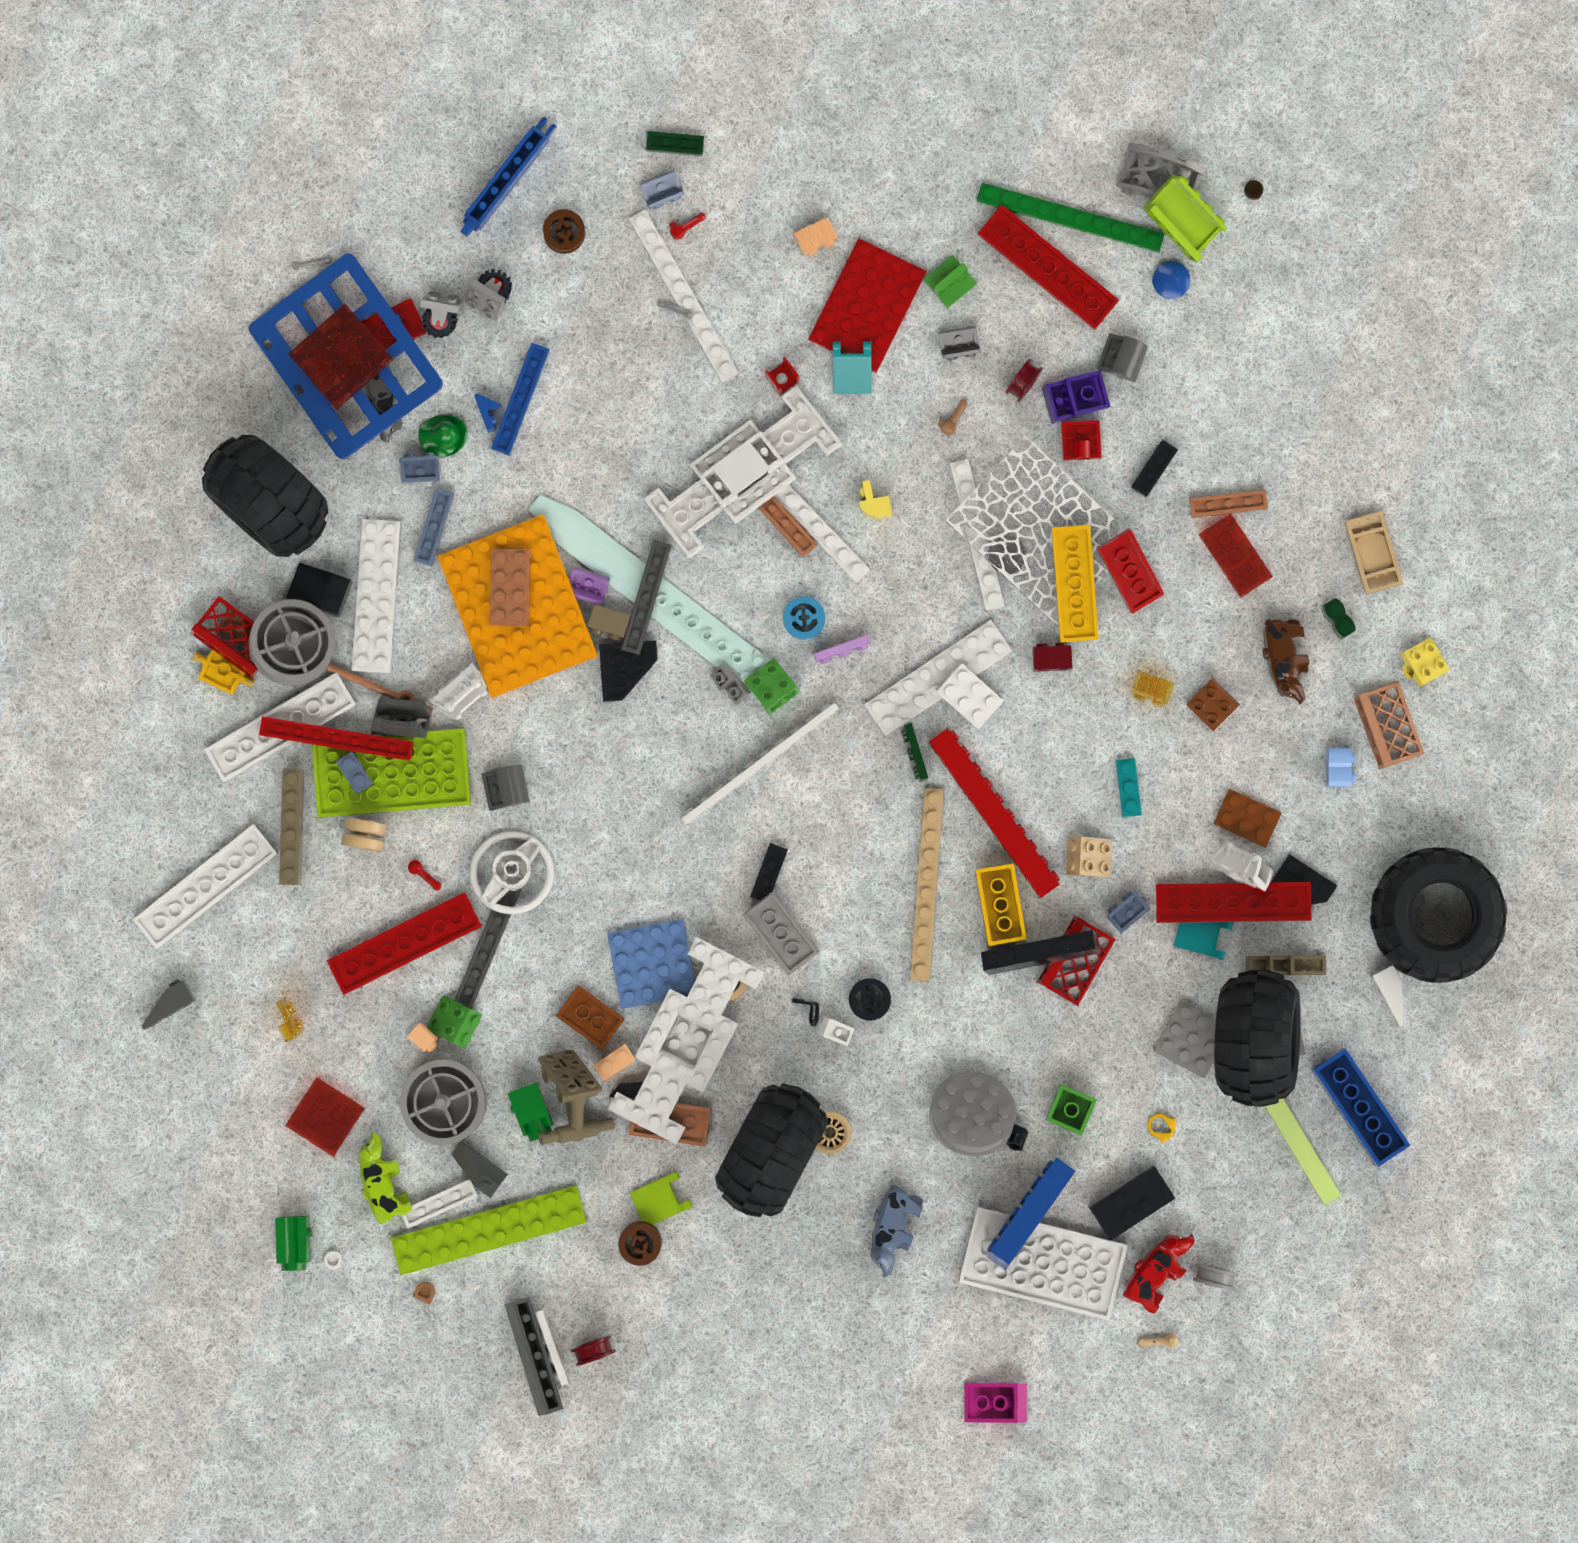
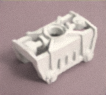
M470 663L468 668L464 671L461 670L456 677H453L446 683L445 687L438 690L439 693L430 701L442 714L451 719L459 720L467 708L481 696L485 697L489 691L483 675Z
M1225 841L1213 854L1211 861L1217 870L1229 875L1239 883L1244 882L1263 891L1269 886L1273 870L1266 865L1261 866L1262 859L1258 854H1250L1243 851L1229 841Z

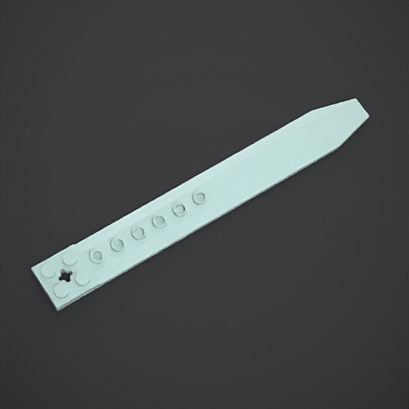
M539 495L528 510L534 517L542 514L545 515L555 543L592 572L609 577V585L635 604L646 564L578 511ZM662 578L651 617L718 668L721 664L726 665L741 679L751 692L750 694L757 698L744 680L770 660L666 579Z

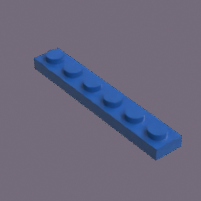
M531 343L491 450L510 456L550 349Z

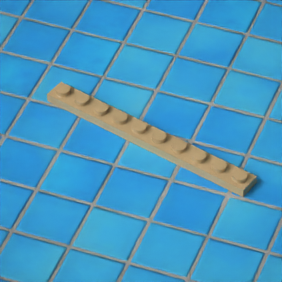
M924 788L910 980H930L944 789Z

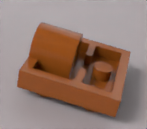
M1212 678L1186 705L1214 731L1240 704Z

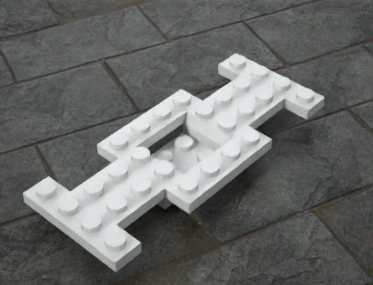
M797 386L781 396L792 412L765 432L759 431L750 419L692 462L690 467L700 480L683 493L669 501L663 492L657 488L644 498L646 504L688 558H691L704 548L694 532L723 510L733 523L736 524L796 480V477L786 464L816 442L826 456L842 445L841 441ZM765 473H769L740 496L737 495Z
M698 937L695 938L688 952V955L704 962L687 997L669 989L634 1057L652 1066L635 1100L616 1092L608 1108L610 1111L676 1145L686 1127L669 1119L686 1084L704 1093L739 1025L722 1015L738 982L741 981L757 989L765 974L764 971Z

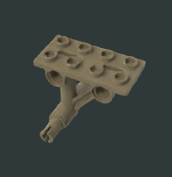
M564 1050L563 1052L538 1057V1062L541 1064L542 1078L545 1083H555L557 1099L560 1103H565L570 1123L556 1127L554 1131L539 1133L538 1137L541 1145L553 1142L562 1144L571 1141H581L584 1138L597 1136L599 1132L615 1129L612 1117L599 1121L595 1119L584 1121L586 1098L598 1095V1093L602 1092V1087L574 1050Z

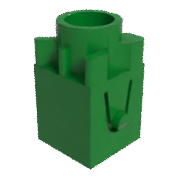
M538 1082L507 1093L511 1102L510 1111L515 1113L523 1136L528 1135L530 1142L539 1139V1133L552 1131L551 1126L554 1123Z
M310 1216L276 1217V1263H281V1271L306 1270V1263L311 1262L310 1236H313L310 1228Z

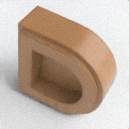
M422 1282L417 1286L412 1297L430 1305L435 1295V1288L429 1282Z

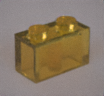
M1138 671L1130 694L1134 695L1133 698L1138 701L1144 702L1146 699L1152 701L1151 705L1162 708V706L1168 705L1175 683Z

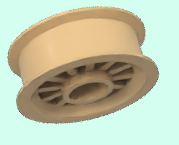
M828 1111L825 1113L827 1118H831L830 1125H827V1127H833L836 1134L833 1138H827L823 1133L822 1137L824 1139L818 1143L816 1149L825 1154H835L842 1151L848 1145L851 1138V1127L844 1116L837 1112ZM833 1119H836L838 1121L833 1126ZM839 1123L843 1125L842 1127L836 1129ZM844 1129V1133H838L839 1130ZM837 1135L844 1136L843 1140L839 1139ZM834 1139L840 1142L837 1146ZM825 1140H827V1147L822 1145ZM830 1140H832L834 1147H829Z

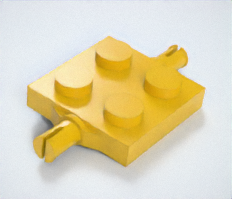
M213 650L207 657L197 652L193 657V660L203 664L198 679L232 696L241 683L252 688L253 685L251 683L254 684L255 680L246 677L245 673Z

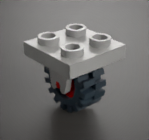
M491 269V273L489 270L485 271V274L482 273L478 281L474 278L469 283L465 302L471 308L481 311L487 318L497 322L501 316L504 303L509 299L512 282H510V277L506 278L507 274L505 272L500 274L501 270H498L496 273L495 269Z
M430 291L429 294L426 293L421 299L420 307L427 308L422 315V325L425 326L423 329L427 330L429 336L433 335V338H443L453 332L458 322L456 316L463 308L464 300L459 299V296L448 295V297L440 296L441 293Z

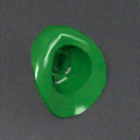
M438 415L426 420L420 426L418 440L426 453H434V456L444 458L459 452L463 448L468 430L464 422L458 417Z

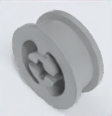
M1196 1263L1198 1272L1197 1276L1193 1277V1281L1217 1288L1235 1290L1232 1285L1234 1277H1237L1238 1273Z

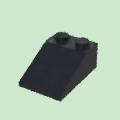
M299 563L286 599L308 602L321 611L340 618L353 581L343 576Z

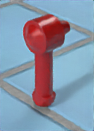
M701 212L683 225L672 221L669 223V233L674 240L682 239L686 231L704 221L706 216Z
M417 860L411 861L408 865V870L411 874H418L436 891L442 888V884L422 869L421 862Z

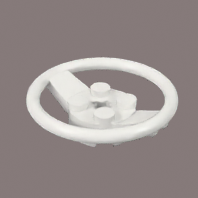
M517 831L498 833L485 840L475 851L470 864V882L476 896L490 909L504 914L527 912L539 905L548 895L554 880L553 861L545 846L533 836ZM519 839L526 841L516 850L504 851L496 857L493 862V877L485 892H483L477 877L478 863L483 853L491 845L501 840ZM540 852L546 865V880L540 893L524 905L509 907L497 904L509 890L516 891L527 884L531 874L530 865ZM508 867H516V873H508Z

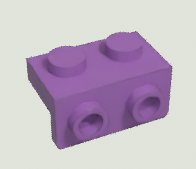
M574 566L570 576V583L576 599L586 600L593 605L602 604L610 578Z

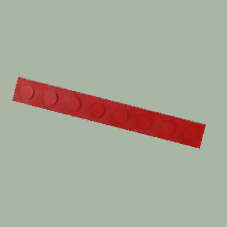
M262 716L259 736L411 761L414 746L412 741Z

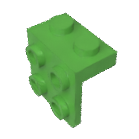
M444 995L441 997L427 1028L432 1033L466 1049L483 1014Z

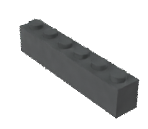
M530 1297L504 1304L538 1416L564 1409Z

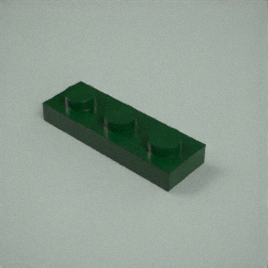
M647 131L646 151L703 156L704 136Z

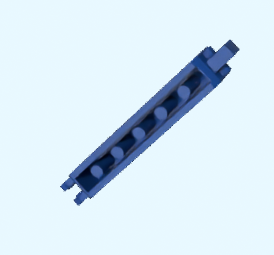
M543 117L536 126L530 128L468 208L463 220L465 225L460 230L464 236L468 237L473 230L475 232L481 231L549 143V138L557 126L552 124L545 134L540 130L547 123L548 119L546 117Z

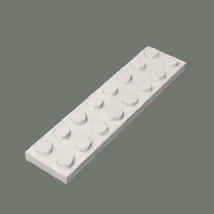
M362 519L352 657L353 672L386 674L391 672L400 521Z
M990 620L864 704V706L886 737L943 699L935 691L960 662L977 676L1010 654L1012 650L992 620Z
M336 672L262 716L323 726L357 705ZM261 716L204 750L221 780L225 783L294 743V741L259 736Z
M253 824L136 916L133 921L154 948L158 950L277 856L278 853L256 825Z

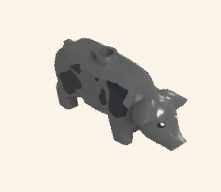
M370 361L351 364L349 366L351 375ZM377 372L359 385L367 384V391L371 398L369 401L379 415H382L398 403ZM402 419L382 432L380 439L389 443L391 435L401 429Z

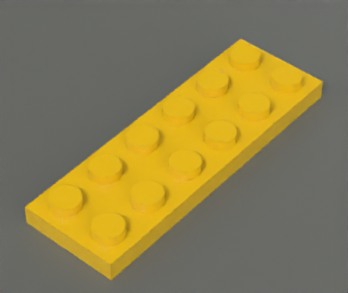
M1090 525L1053 527L1051 529L1060 643L1099 640Z

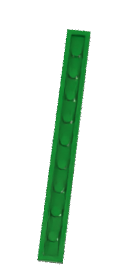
M981 183L976 201L996 208L1003 205L1014 213L1157 253L1160 252L1165 235L1161 232Z

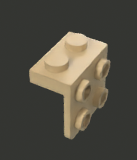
M1082 836L1068 837L1066 875L1110 877L1112 840Z

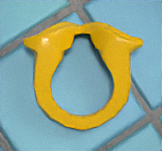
M1162 1113L1153 1115L1148 1121L1149 1133L1163 1144V1142L1172 1137L1176 1130V1117L1170 1118ZM1156 1118H1163L1171 1132H1154L1151 1128L1152 1121Z

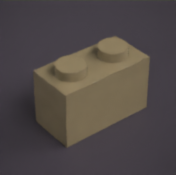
M594 604L587 627L591 629V633L597 635L605 633L609 635L608 638L619 641L620 638H625L631 616Z

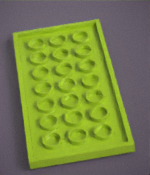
M465 728L428 731L426 739L380 735L382 737L414 742L411 761L354 752L373 785L359 794L355 793L336 761L353 751L312 745L317 818L471 805Z

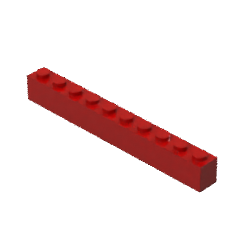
M947 728L928 742L1041 899L1060 885L1058 883L1060 878L1054 870L1050 872L1047 867L1049 863L1043 855H1038L1035 851L1038 849L1032 839L1028 841L1025 837V829L1021 824L1017 825L1013 820L1015 816L1009 808L1005 809L1002 805L1004 802L998 792L994 794L992 791V783L987 777L983 778L981 776L979 765L976 761L971 762L968 757L970 755L969 751L965 746L961 747L958 744L957 740L959 738L953 730L949 731Z

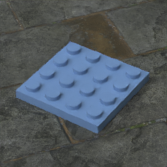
M683 919L607 933L621 1009L664 1001L669 989L686 997L688 996L695 980L690 955H688L689 948Z

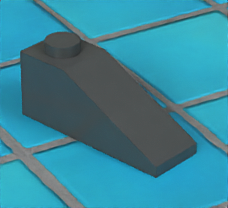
M178 979L169 984L170 988L165 990L143 1023V1030L149 1029L196 1001L185 981H179Z
M462 1140L452 1153L453 1158L473 1185L490 1198L508 1176L506 1172Z

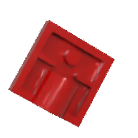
M1100 420L1061 422L1063 461L1102 458Z

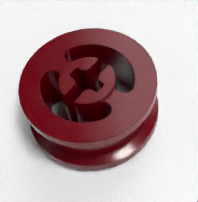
M1031 359L1025 362L1005 392L1007 395L1011 393L1017 397V402L1019 403L1030 391L1043 370L1042 367L1037 368L1033 365Z
M611 1335L586 1342L571 1349V1353H575L577 1359L575 1365L580 1366L615 1353L616 1349H612L609 1341Z

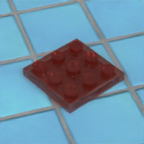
M316 1077L285 1126L332 1157H335L366 1108Z

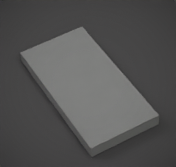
M773 891L742 914L788 975H791L819 953Z

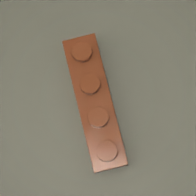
M1266 490L1189 499L1191 518L1268 509Z
M774 496L758 507L803 558L817 546V543Z

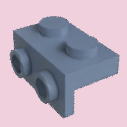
M675 170L639 184L647 206L653 209L662 207L663 203L668 201H678L684 195Z
M423 453L421 457H415V454H405L404 458H399L402 483L440 481L439 458L434 456V453Z
M1129 891L1122 897L1124 901L1119 906L1115 903L1107 910L1109 914L1106 917L1120 934L1150 910L1137 891L1134 893Z

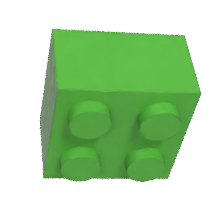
M1060 1084L1045 1120L1082 1135L1097 1100Z

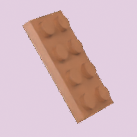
M492 549L490 626H529L530 549Z
M676 1103L669 1119L686 1127L678 1143L706 1146L711 1108ZM631 1121L629 1135L668 1141Z

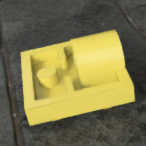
M1431 637L1400 654L1405 663L1402 667L1404 675L1408 679H1414L1419 687L1450 670Z

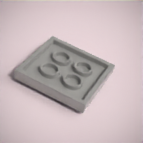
M1180 1000L1153 1051L1205 1079L1214 1062L1216 1019Z

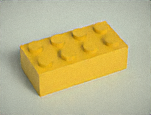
M1014 863L975 870L987 946L1027 940Z

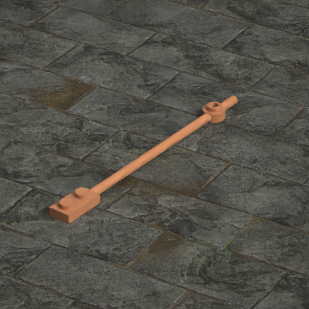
M236 616L230 617L231 626L242 625V619ZM223 617L219 628L229 627L228 617ZM252 627L245 628L247 637L250 636ZM243 628L232 629L233 637L237 639L244 638ZM230 630L221 631L230 635ZM330 663L325 669L331 673L337 672L339 676L392 699L403 700L405 697L412 701L416 699L410 691L404 690L397 693ZM427 705L432 714L434 708Z

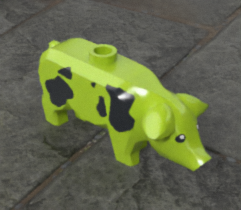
M371 1132L370 1140L359 1151L360 1174L364 1185L361 1192L364 1200L368 1199L372 1213L378 1223L384 1224L395 1215L410 1213L412 1207L406 1191L402 1194L394 1195L391 1178L400 1174L397 1160L383 1161L381 1159L382 1143L380 1135Z

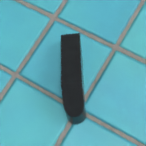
M643 1082L620 1083L609 1095V1098L614 1097L616 1092L625 1096H637Z

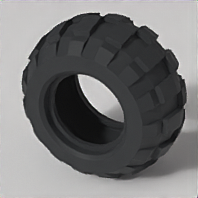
M242 434L237 439L231 437L222 442L210 454L203 468L205 472L202 477L203 491L234 523L276 557H289L293 553L298 555L311 547L322 535L327 524L325 517L329 513L327 500L298 469L265 441L255 435Z
M1430 847L1409 853L1385 871L1373 892L1370 925L1377 942L1376 944L1383 956L1397 970L1420 981L1447 983L1469 977L1493 958L1500 943L1503 941L1506 931L1507 905L1500 889L1501 886L1494 874L1492 875L1480 860L1457 849ZM1436 883H1448L1460 888L1467 896L1472 909V925L1462 939L1449 945H1437L1425 940L1416 931L1412 921V906L1415 898L1424 888Z
M1252 969L1238 973V977L1230 978L1220 990L1214 1043L1216 1083L1224 1095L1232 1096L1233 1101L1245 1106L1263 1107L1277 1104L1279 1099H1285L1294 1090L1296 1085L1301 1035L1300 995L1295 985L1291 981L1285 980L1284 975L1269 970Z
M784 1083L780 1087L770 1085L762 1088L715 1176L717 1188L723 1192L722 1198L734 1209L745 1215L761 1218L762 1214L771 1217L782 1212L828 1125L826 1113L819 1108L820 1102L811 1093L797 1086Z

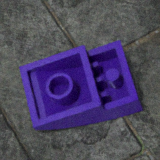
M1101 370L1045 384L1042 387L1051 424L1111 407Z

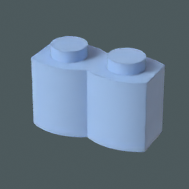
M1351 748L1326 749V787H1351L1352 783H1355V772H1352L1351 768L1352 764L1355 763V753L1352 752Z

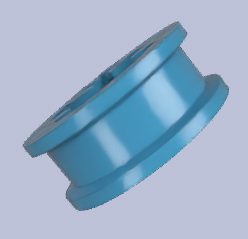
M811 597L795 598L788 603L784 610V626L788 633L797 639L807 640L814 638L824 627V609L818 601ZM799 605H809L816 610V613L812 614L809 610L805 609L806 616L810 617L806 621L807 627L811 625L813 620L817 621L816 626L810 631L801 632L792 626V623L796 622L800 627H803V621L799 620V617H802V611L799 610L795 616L791 615L793 609Z

